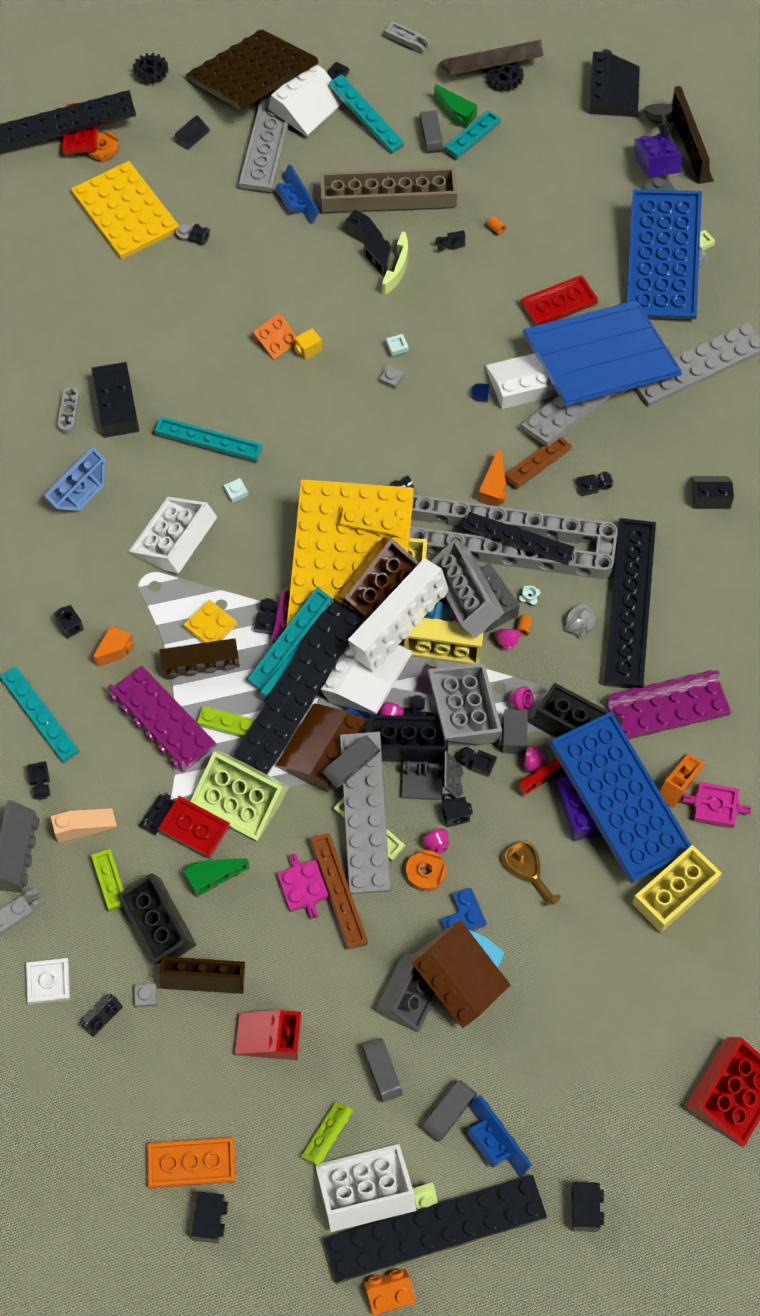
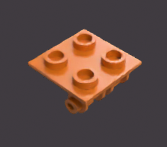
M280 312L253 331L255 335L254 341L257 344L261 343L273 360L295 345V337H297Z

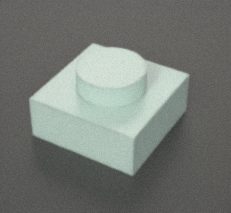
M403 334L386 338V343L392 356L409 351Z
M240 478L224 485V490L232 503L249 496Z

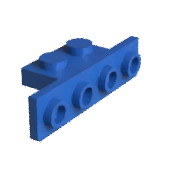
M288 165L282 176L286 183H278L275 189L289 212H303L309 223L313 224L319 210L293 166Z
M479 1095L469 1107L480 1123L470 1128L467 1134L492 1168L508 1159L519 1176H523L531 1168V1162L503 1126L501 1120L492 1111L489 1104Z

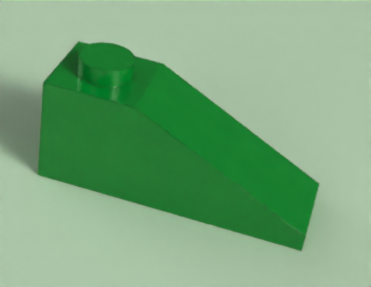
M437 84L434 86V99L452 122L467 128L477 117V104Z
M247 858L206 860L191 863L183 872L193 893L198 897L250 869Z

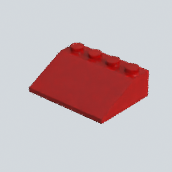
M727 1037L685 1107L701 1121L741 1147L746 1145L760 1121V1053L742 1037Z

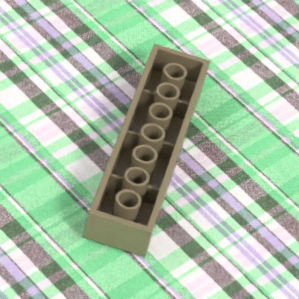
M455 167L320 173L322 212L354 211L355 209L357 211L457 206Z

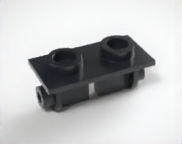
M168 793L158 796L139 824V827L154 835L158 833V827L175 802L170 799L171 796Z
M111 993L108 996L105 995L96 1005L97 1012L92 1009L82 1018L80 1025L87 1029L92 1037L123 1008L116 996Z

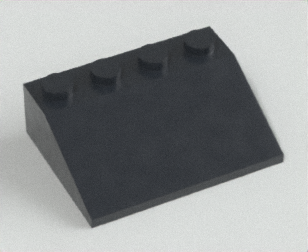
M593 51L589 114L638 117L640 66L610 52Z

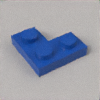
M471 887L452 894L459 913L441 919L444 931L459 919L471 931L486 926V920Z

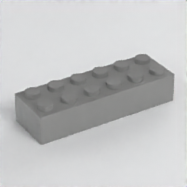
M455 538L430 561L443 571L449 589L446 598L460 625L475 638L505 613L471 551Z

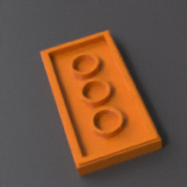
M234 1137L147 1143L149 1189L236 1183Z

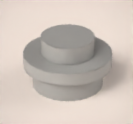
M182 224L177 227L176 235L180 240H189L192 227Z

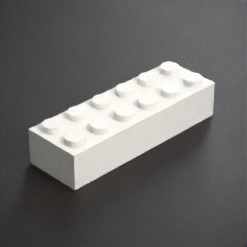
M424 558L348 639L358 662L372 671L381 666L385 658L396 650L397 645L408 637L410 631L421 623L422 618L433 610L435 604L441 598L446 596L449 589L440 567Z

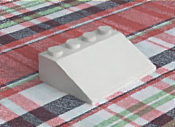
M316 64L283 84L271 95L268 109L308 137L344 102L329 87V82L332 79L322 67Z
M535 354L486 365L487 373L501 409L558 396L557 391Z
M167 497L131 547L129 553L165 571L179 573L217 519V516L207 502Z
M348 644L322 686L321 691L329 703L377 714L412 655V651L397 645L396 650L385 658L383 664L372 671L356 660L350 644Z
M400 1144L323 1162L319 1166L315 1165L331 1232L417 1211L413 1188Z

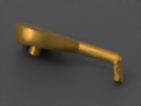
M518 841L509 846L502 854V864L505 869L521 880L534 883L547 901L544 903V906L559 902L561 896L559 894L553 896L540 879V859L535 847L528 841Z

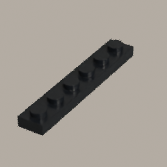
M472 512L468 513L462 527L463 531L565 565H569L575 548L574 546Z

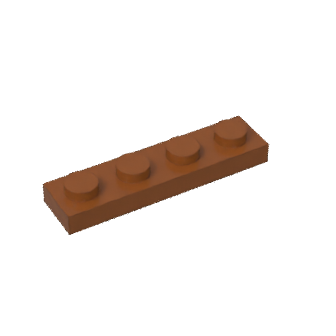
M560 437L548 448L544 445L506 473V480L517 489L570 451L571 444Z

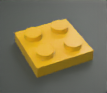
M209 599L183 625L188 632L202 643L225 638L237 626V621Z

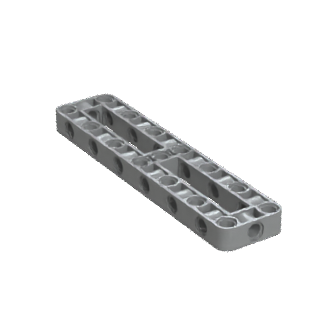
M413 495L412 520L441 522L448 523L451 526L463 527L468 513L472 512L493 520L498 518L500 520L496 521L547 538L580 544V542L589 543L596 546V552L574 549L569 565H565L481 536L411 526L410 538L427 539V554L437 556L456 538L471 551L474 559L478 562L597 579H606L612 573L618 532L616 525L613 523Z

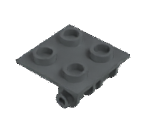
M445 751L442 797L444 801L452 800V798H461V795H463V786L461 784L463 768L454 757Z
M403 761L402 798L441 800L443 763Z

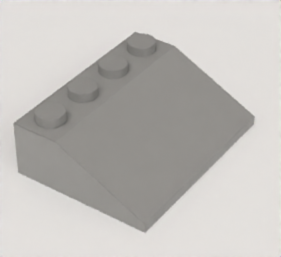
M485 663L428 669L444 739L471 744L498 742L502 728Z

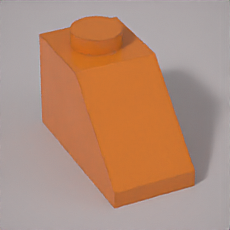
M110 626L93 655L95 665L102 666L125 658L134 646L131 633Z

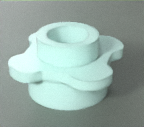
M524 586L519 600L536 605L540 590L534 586Z

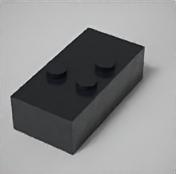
M127 362L92 367L104 438L140 432Z

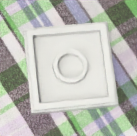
M68 958L26 962L28 1004L70 1000Z

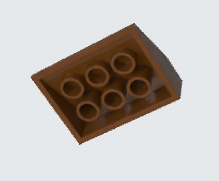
M383 537L337 597L367 620L415 569L419 562L392 538Z
M314 703L276 764V767L328 793L332 782L325 776L323 771L341 755L340 735L364 733L365 719L349 711Z
M461 919L410 957L411 963L462 1028L478 1018L511 986Z

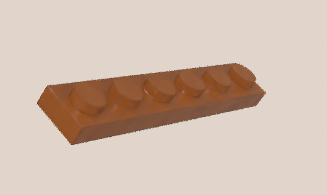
M330 833L311 837L310 844L347 950L367 945L368 940Z

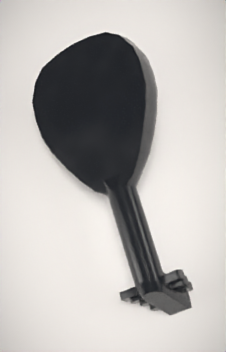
M671 104L645 106V116L648 119L661 122L662 124H658L660 135L669 137V132H672L673 123H669L667 119L673 116L674 106Z

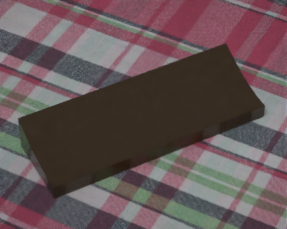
M540 39L442 60L441 65L450 75L537 58L544 56Z
M676 86L674 87L671 103L674 106L673 119L698 184L714 182L709 168L710 159L682 87Z

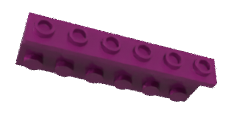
M140 666L116 686L108 685V696L114 703L118 702L121 705L122 712L126 716L130 715L133 718L132 721L138 729L142 728L146 732L145 735L150 742L154 741L158 745V750L164 756L166 754L169 756L171 764L176 769L180 768L185 772L217 746L216 742L143 666Z
M707 670L695 676L690 674L682 679H670L661 684L652 683L647 687L640 689L632 688L623 693L615 692L608 696L606 703L609 712L623 718L620 726L628 739L729 716L731 713L718 679L720 675L719 670Z

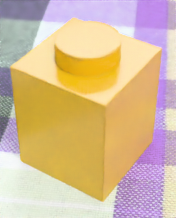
M311 328L295 337L294 349L298 355H301L306 360L323 350L322 339Z

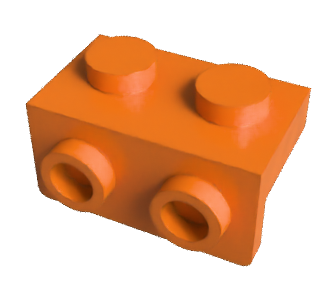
M396 1269L388 1275L372 1276L368 1281L364 1282L373 1315L416 1303L407 1270Z

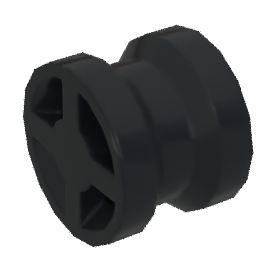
M195 224L191 230L190 239L206 244L210 236V229L207 227L202 228L201 225Z

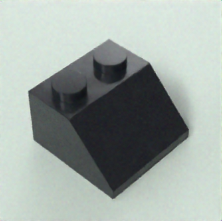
M728 476L691 477L694 509H731L734 491L733 482Z

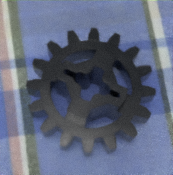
M153 52L151 55L146 53L144 57L140 55V60L135 59V63H133L134 75H136L137 80L141 79L142 83L147 81V84H150L153 81L156 84V80L161 82L162 77L166 78V73L169 72L168 62L165 61V57L161 58L160 54L155 56Z
M515 62L490 67L488 77L489 82H492V86L497 85L498 90L503 88V91L508 88L512 91V87L517 89L518 85L522 84L524 73L523 69L520 68V64L515 65Z

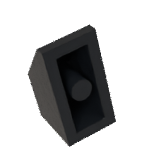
M356 209L345 220L346 234L364 244L380 235L383 237L370 217Z
M380 235L364 244V256L385 277L390 262L391 245L388 240H385Z

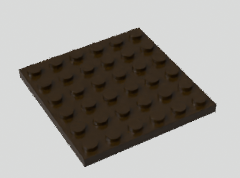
M261 29L257 30L255 34L244 38L238 44L230 46L226 51L218 53L216 57L205 61L199 67L191 69L185 75L188 81L242 110L319 62L316 56Z

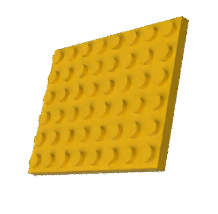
M301 479L287 626L317 587L336 601L347 606L337 595L383 537L392 538L409 552L414 488ZM344 506L400 517L396 537L340 526Z

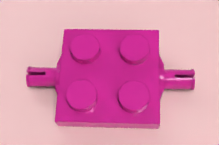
M700 782L696 796L683 795L682 803L694 804V821L734 828L738 812L749 815L751 813V806L740 805L738 788Z
M291 854L289 859L292 867L277 873L290 911L307 909L310 919H314L312 911L315 918H317L318 914L315 905L329 898L317 862L313 860L300 864L297 854H293L295 861Z

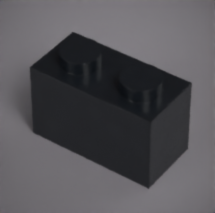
M573 1182L571 1186L572 1231L599 1232L601 1225H604V1212H600V1203H604V1190L600 1189V1183Z
M198 1191L191 1233L193 1241L219 1244L220 1237L224 1238L225 1224H222L223 1215H227L229 1202L225 1201L224 1194Z

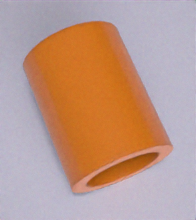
M495 216L491 217L487 223V226L498 235H501L506 229V225Z
M528 615L519 616L517 629L520 631L521 636H528L530 633L532 617Z

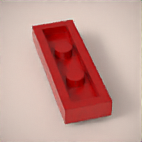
M557 757L548 766H541L536 770L535 774L527 775L519 781L518 792L522 797L564 772Z

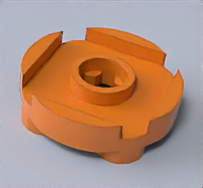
M104 131L101 134L98 132L97 151L87 152L88 155L100 162L108 161L120 149L116 135L109 131Z
M423 850L420 853L413 854L406 864L408 883L422 891L438 889L446 877V865L442 857L430 850ZM426 866L429 867V871H432L427 875L423 874V872L420 871L421 869H425Z

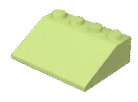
M214 751L190 802L230 823V827L258 841L279 808L289 786L222 751Z

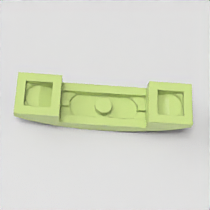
M403 231L397 243V255L400 257L394 272L387 270L382 282L383 295L388 294L396 287L407 267L408 240L406 233Z

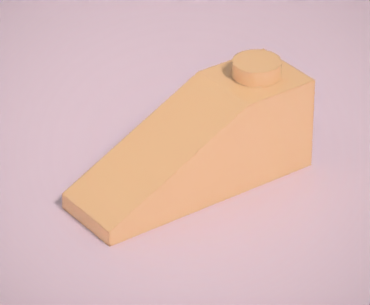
M112 808L68 811L51 816L58 843L117 828Z

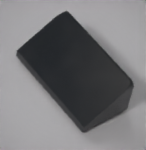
M196 115L175 133L176 143L189 150L210 129Z

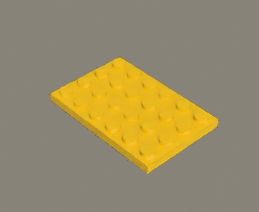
M130 161L71 188L73 196L121 260L176 233V229L179 227L178 223Z

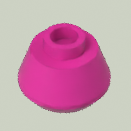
M498 629L495 632L498 644L502 645V649H513L514 645L518 644L521 633L518 629Z
M527 686L517 688L509 695V703L516 710H530L533 706L534 696Z
M391 702L383 703L378 711L379 715L404 716L402 707Z
M532 745L527 747L524 769L527 772L536 771L540 766L544 765L546 755H542V750Z
M442 828L431 831L424 837L423 845L430 851L438 854L444 853L449 845L448 831Z

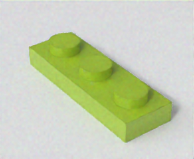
M203 706L197 723L203 728L244 738L255 719Z
M111 849L92 854L91 857L109 912L123 907L118 895L124 889Z
M335 1102L301 1158L306 1162L319 1166L325 1159L332 1144L336 1141L342 1128L348 1122L353 1110L349 1106Z

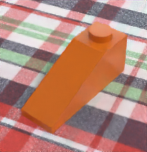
M500 449L495 454L478 495V502L499 507L501 502H505L508 492H505L506 481L502 451Z
M689 753L665 780L660 790L667 805L674 808L704 767V762Z

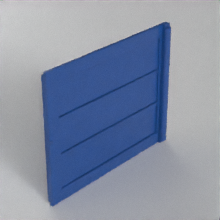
M638 301L523 329L524 337L565 407L682 375L680 367Z

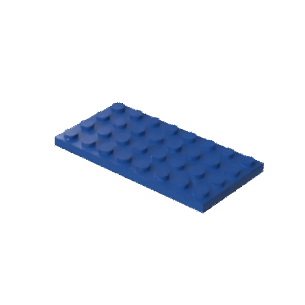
M633 189L627 303L638 301L648 318L697 319L702 191Z
M612 712L549 742L551 749L630 883L676 860L692 846Z

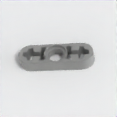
M67 387L62 394L58 427L59 431L65 435L71 434L75 430L80 401L79 391L75 387ZM71 394H74V395H72V399H71L72 402H71V401L69 400V397L71 396ZM66 408L74 409L71 413L64 412ZM66 419H67L68 422H69V425H67V427H64V426L66 425Z

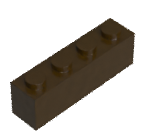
M236 638L159 649L164 678L173 679L182 675L193 676L202 672L213 673L217 670H233L240 667Z
M162 956L159 972L160 988L243 994L245 962Z

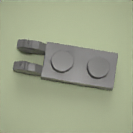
M394 21L384 31V36L413 48L414 51L423 53L424 48L430 43L428 38L420 35V33Z
M32 888L23 896L21 895L0 909V936L33 915L36 910L46 903V900L41 897L32 902L30 906L27 902L38 895L39 890L37 888Z

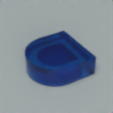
M478 383L473 385L471 397L475 401L488 402L489 384Z

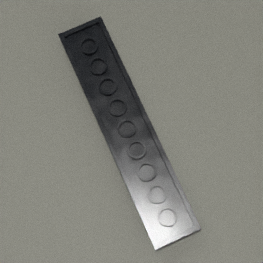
M130 90L0 124V152L135 117L136 112Z
M619 518L604 685L639 689L643 688L656 522Z
M335 599L329 603L232 756L233 758L267 775L269 774L349 644L348 639L363 622L364 617Z
M530 1175L418 1209L414 1212L324 1238V1243L335 1283L337 1284L547 1219V1215L534 1176Z

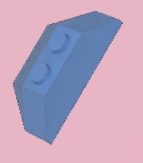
M92 446L48 488L43 496L55 509L80 511L104 487L106 459Z

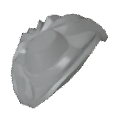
M583 603L575 606L567 616L564 631L577 634L578 639L587 635L594 628L596 614L593 609Z

